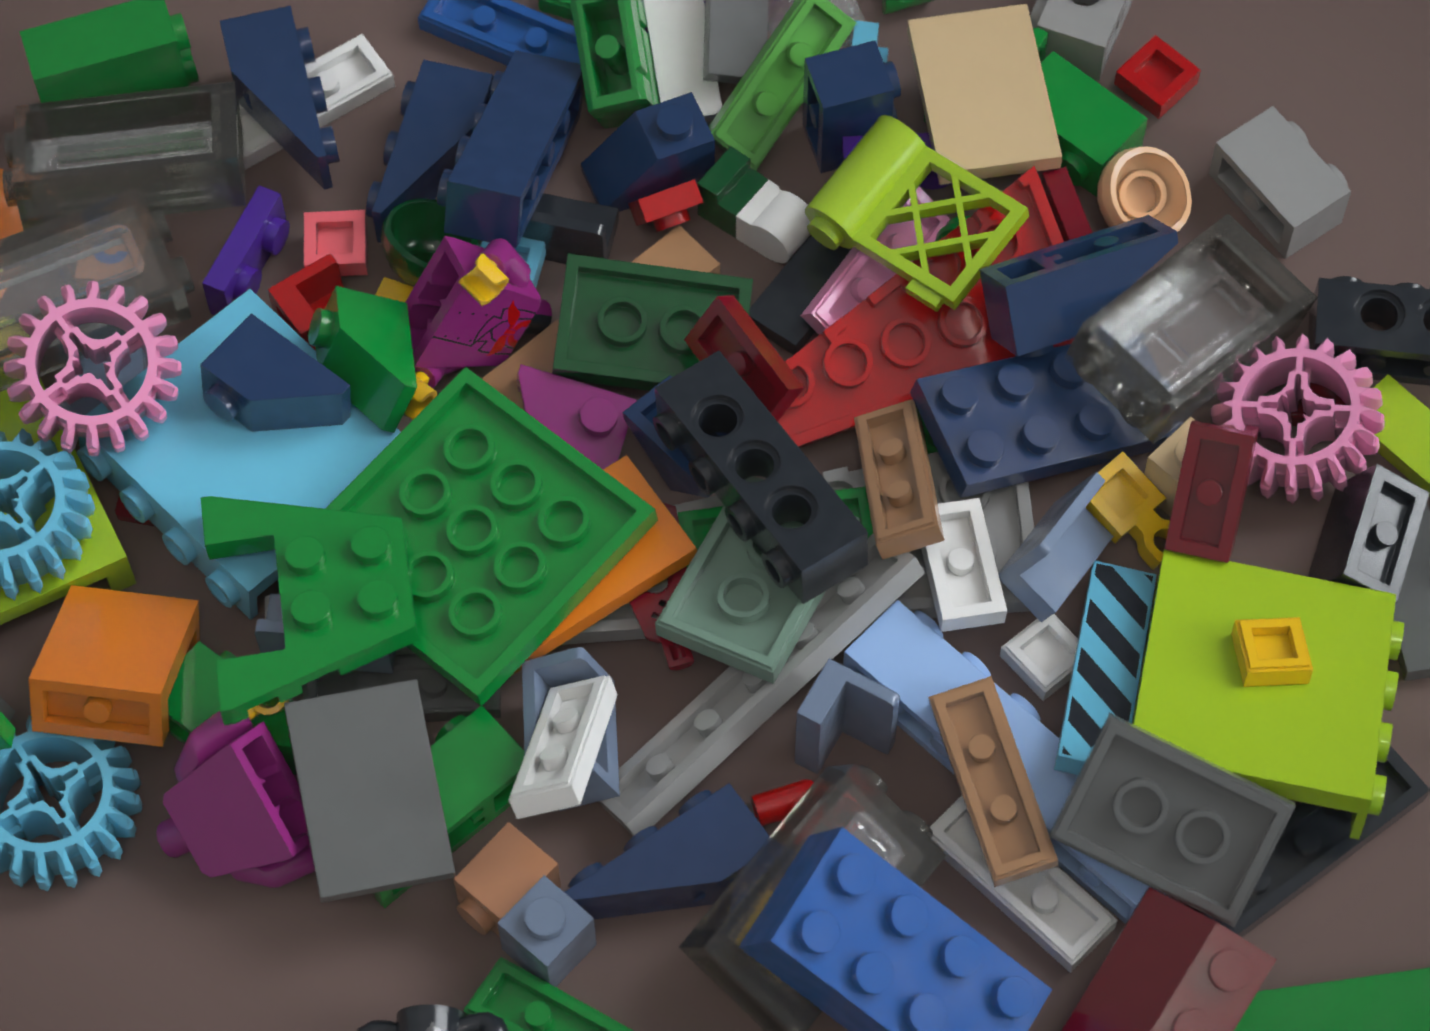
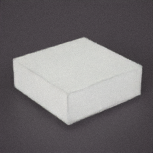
M1053 614L1042 622L1036 619L1001 647L1000 657L1044 701L1071 679L1078 638Z

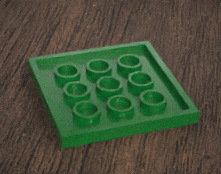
M467 367L325 508L402 518L419 639L406 647L481 707L658 521L655 508Z

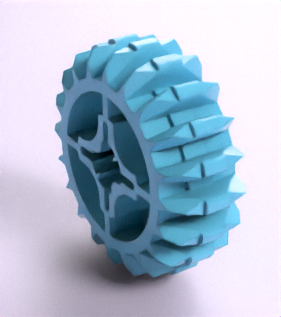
M23 428L13 441H8L5 433L0 431V586H2L5 595L15 600L19 591V585L29 583L30 588L41 593L43 587L41 577L48 572L52 576L63 580L66 571L61 561L62 559L81 561L83 551L79 540L92 538L93 528L88 517L94 515L95 510L92 496L87 494L90 488L85 473L81 472L80 469H76L77 465L74 457L65 450L58 452L52 440L44 442L41 439L34 444L31 434ZM55 497L54 507L48 521L37 532L34 527L36 520L46 511L44 505ZM17 516L19 523H17L12 517Z
M29 715L26 721L28 732L16 736L15 733L12 748L0 750V874L9 870L12 882L20 887L34 874L39 888L47 892L53 884L55 875H62L66 885L75 888L78 881L77 870L87 867L90 874L100 877L102 867L98 858L103 854L110 858L121 860L123 850L116 837H135L137 828L129 816L142 813L143 803L140 796L134 793V791L140 788L141 780L137 770L128 768L132 762L129 752L125 747H114L115 741L32 731L31 716ZM51 762H72L61 768H50L43 765ZM23 776L24 784L20 793L7 802L9 809L2 813L3 804L9 790ZM40 785L44 786L50 797L54 796L59 801L65 818H61L53 806L49 807L44 802L45 800L39 789ZM102 790L101 800L96 812L87 824L81 828L79 817L82 811L95 801L93 795ZM51 834L61 839L47 843L29 842L41 835Z

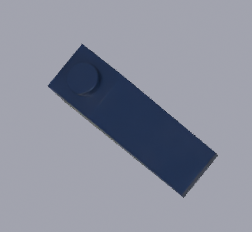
M1146 215L979 269L991 338L1017 357H1038L1049 353L1053 349V345L1075 338L1179 243L1177 231L1152 216Z

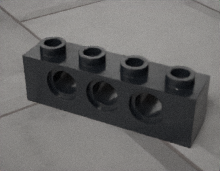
M1351 276L1318 279L1309 311L1308 339L1310 349L1317 350L1319 345L1328 338L1334 344V358L1350 349L1356 356L1355 369L1368 367L1372 372L1373 380L1381 381L1389 374L1399 383L1430 386V332L1427 330L1430 329V289H1425L1416 283H1399L1396 285L1367 283ZM1374 322L1383 326L1386 330H1373L1365 325V323Z
M720 351L713 353L655 387L657 415L653 417V424L660 439L669 450L673 451L679 448L689 461L690 473L700 490L707 496L715 493L726 507V518L735 534L744 542L751 539L762 552L764 567L778 587L784 588L788 585L802 604H805L868 565V531ZM714 432H727V433H729V434H727V435L720 436V437H715V436H710V435H709V434L714 433ZM752 476H761L766 478L765 480L759 482H749L745 480L746 478ZM792 521L804 524L798 528L780 526Z

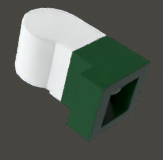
M732 146L697 183L703 203L698 204V215L774 262H788L811 235L807 230V225L810 223L805 214L807 203L791 192L780 190L778 185L750 167V158Z

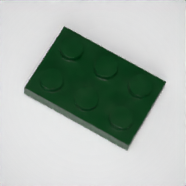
M568 254L552 374L580 382L650 391L669 375L674 377L700 362L684 339L717 296L734 295L749 314L753 279Z

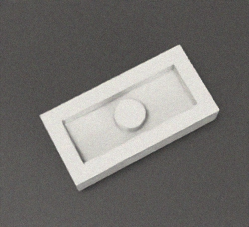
M980 498L939 503L938 508L945 541L923 547L921 550L940 631L945 632L1005 623L1007 607Z

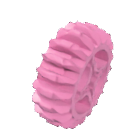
M89 281L86 286L87 298L76 300L74 289L71 285H65L61 287L63 305L56 308L51 299L46 296H41L37 300L39 309L44 316L41 321L30 314L24 313L19 318L20 326L31 337H9L7 342L9 350L24 358L11 359L4 362V372L8 377L22 379L7 389L10 401H28L18 413L20 420L24 424H29L44 417L37 431L40 440L42 439L44 442H47L61 429L63 430L61 436V448L63 451L71 453L76 447L78 438L85 437L89 456H98L101 449L99 438L110 437L113 449L119 453L126 449L122 432L130 429L140 441H144L149 437L148 429L142 421L144 416L160 424L165 422L167 412L155 399L164 401L177 400L178 388L163 379L180 376L182 374V365L178 360L164 358L178 349L176 337L171 335L156 337L167 326L165 316L159 313L142 320L149 306L148 300L145 297L139 296L135 298L126 308L123 306L125 302V289L123 286L115 285L110 291L108 300L100 299L98 282ZM105 323L116 326L127 333L121 336L116 332L105 339H92L82 333L77 325ZM58 338L69 359L66 366L55 375L56 383L43 390L39 377L41 362L47 348ZM142 347L148 360L146 377L140 390L129 400L117 378L120 371L131 362L130 355ZM78 349L86 359L90 358L96 365L103 363L108 388L100 378L96 379L91 373L79 376L83 374ZM92 397L100 400L109 411L112 410L113 412L94 416L80 415L67 411L59 405L64 401L71 405L81 398Z
M1302 333L1296 341V348L1285 349L1282 339L1276 336L1272 341L1273 353L1265 355L1260 349L1252 345L1251 350L1248 352L1251 363L1250 367L1232 362L1229 371L1233 382H1219L1216 392L1218 399L1222 403L1215 404L1211 408L1212 422L1219 426L1243 431L1246 425L1259 427L1262 438L1275 439L1283 444L1285 456L1271 452L1256 442L1247 486L1261 479V494L1267 499L1276 492L1279 486L1285 487L1286 499L1292 504L1299 497V489L1310 488L1311 496L1319 502L1323 497L1322 484L1330 482L1336 489L1343 492L1344 488L1347 487V477L1344 470L1360 474L1367 469L1366 459L1363 455H1376L1380 448L1379 438L1374 434L1382 432L1385 427L1384 415L1377 411L1383 405L1382 394L1378 388H1370L1373 384V376L1368 367L1355 369L1356 356L1350 349L1334 358V344L1328 338L1319 345L1317 350H1312L1309 347L1308 337ZM1310 382L1330 389L1346 405H1335L1334 399L1317 396L1310 389ZM1286 384L1282 391L1277 394L1263 396L1269 390ZM1302 399L1303 412L1306 415L1303 414L1304 422L1297 424V436L1293 438L1291 412L1297 411L1298 401ZM1334 441L1326 448L1308 455L1309 450L1317 443Z

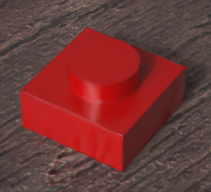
M1155 35L1116 71L1114 85L1156 118L1160 119L1198 83L1201 69Z
M694 179L630 202L628 205L636 226L653 221L656 232L691 220L687 208L703 203Z

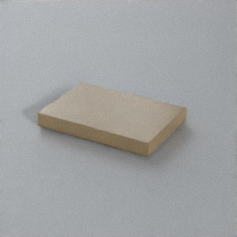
M1027 4L908 20L907 34L932 150L980 179L1025 173L1034 165L1037 171L1061 168V148ZM938 175L939 185L951 183Z

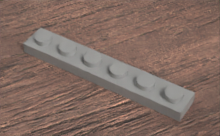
M873 533L868 538V565L826 590L774 684L729 666L619 768L620 796L598 801L599 804L633 836L647 827L654 826L823 669L829 658L833 659L925 574L916 557L907 552L882 560L875 544Z

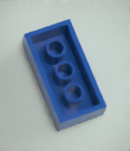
M843 827L808 836L739 946L740 949L848 1031H1028L1052 991L1049 986Z

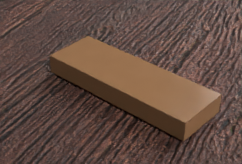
M907 400L855 417L854 422L875 544L882 560L945 541L921 416L914 400Z
M992 676L928 697L994 887L1058 866V858Z

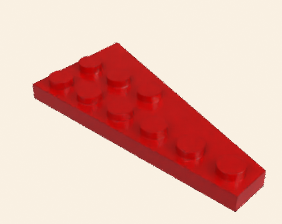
M1034 165L1002 191L1028 207L1029 217L991 265L1064 242ZM991 206L980 208L966 219L968 235L995 231L1006 216ZM960 225L940 240L961 237ZM980 248L971 250L972 258ZM964 251L927 258L929 273L949 286L953 284L966 267ZM920 259L912 261V263L921 268ZM895 274L865 300L785 361L805 388L779 419L778 423L796 445L801 448L855 429L854 418L912 400L910 391L916 379L1015 357L1016 355L991 338L981 278L955 310L943 304L936 312L907 294L905 287L909 284V281ZM1091 322L1075 338L1055 344L1053 348L1100 337L1095 322Z

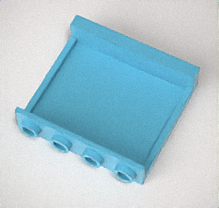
M251 289L247 290L178 343V349L175 352L164 357L181 362L182 374L180 376L163 379L178 388L179 394L176 401L155 399L166 410L167 419L164 423L160 424L144 416L142 421L145 423L149 433V437L146 440H138L132 431L128 429L122 432L126 448L122 452H115L110 437L99 438L101 449L98 456H89L85 437H79L80 449L77 451L82 465L95 479L102 481L107 478L120 491L119 496L122 503L135 519L141 523H145L149 519L163 533L162 539L165 546L180 563L188 565L192 562L206 576L205 582L209 590L221 604L227 608L236 605L250 620L258 615L257 596L278 580L275 550L209 560L204 543L200 498L214 496L325 509L401 432L398 428H396L394 433L381 430L352 403L351 416L343 425L251 432L235 419L226 421L217 416L203 399L200 364L251 313L317 361L316 351ZM147 368L123 386V392L129 400L140 390L146 377ZM100 403L86 415H103L113 411H109L103 403Z

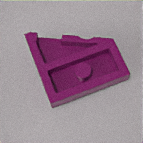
M520 365L516 382L518 392H521L525 412L601 469H605L619 459L629 427L623 418V412L634 404L637 399L526 365Z

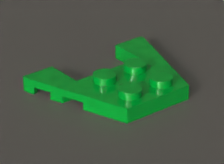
M214 496L200 498L204 543L209 560L275 550L285 649L215 660L219 706L224 726L249 718L247 710L275 697L282 703L302 694V685L332 671L338 670L340 675L346 674L419 640L405 533L401 517Z

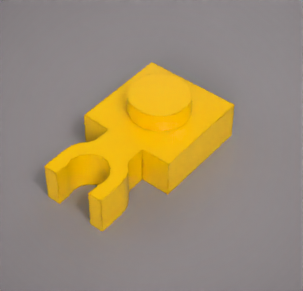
M1121 452L1098 472L1105 480V483L1085 508L1114 536L1111 540L1115 544L1129 533L1136 540L1137 550L1141 558L1154 570L1161 564L1163 553L1154 544V537L1159 536L1166 539L1170 520L1161 518L1154 510L1160 506L1166 497L1124 452Z

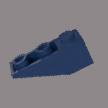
M291 5L220 20L238 103L323 189L333 188L328 164L340 162L332 126L320 128L317 114L328 112L320 76L308 78L305 64L316 62L308 27L296 29Z
M423 59L416 82L407 81L401 99L400 112L401 116L404 117L399 132L391 130L385 144L383 163L384 166H387L382 182L374 181L372 183L367 198L366 215L373 218L378 243H382L381 232L383 222L395 206L407 200L435 199L437 197L443 171L445 169L453 170L455 167V157L461 137L463 135L471 136L474 116L479 103L488 104L493 74Z
M728 783L713 794L710 790H704L691 797L679 809V816L659 830L656 826H650L638 832L625 844L624 853L603 866L600 862H596L582 869L571 879L568 884L570 889L564 893L590 914L594 920L721 904L775 867L776 844L731 784Z

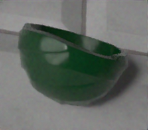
M435 199L407 200L395 206L386 216L382 225L381 242L389 266L401 279L413 286L416 285L444 236L454 237L479 246V242L476 239L444 233L446 207L439 206Z

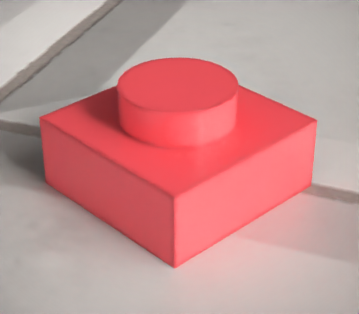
M366 211L304 212V268L325 255L331 254L339 264L341 276L368 275Z

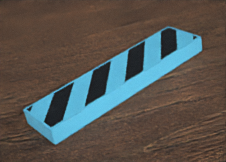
M1096 560L1093 563L1088 581L1054 770L1079 775L1109 713L1132 723L1157 574Z

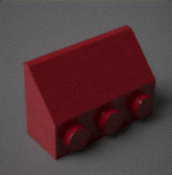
M1148 887L1060 1031H1234L1277 959L1213 919Z

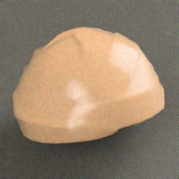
M1133 147L1119 152L1107 163L1098 182L1097 200L1099 209L1109 227L1150 215L1178 232L1190 215L1192 199L1189 181L1185 172L1174 158L1157 148Z

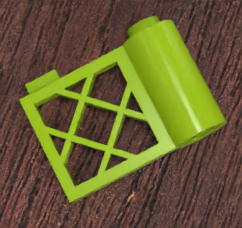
M887 115L879 116L805 208V214L810 221L807 225V230L819 243L832 250H836L839 245L848 249L855 247L909 281V284L905 287L907 294L936 312L943 304L953 310L959 306L981 278L979 269L988 267L993 263L1029 217L1028 207L927 147L911 128ZM933 171L953 184L955 198L918 204L916 189L928 174ZM961 189L965 190L971 195L962 196ZM910 198L911 206L903 207ZM991 206L1006 216L995 231L968 235L964 211ZM958 213L961 237L929 243L924 242L921 219ZM914 220L917 245L890 249L876 240L888 225ZM980 248L972 258L971 250ZM964 251L966 267L951 286L929 273L928 257ZM920 259L921 268L911 261Z

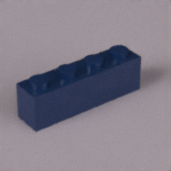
M515 50L505 71H496L491 83L488 104L479 103L474 116L471 136L463 135L461 137L456 152L455 167L453 170L445 169L439 182L437 204L446 207L444 233L485 242L502 238L507 240L513 248H517L581 116L584 86L581 64Z

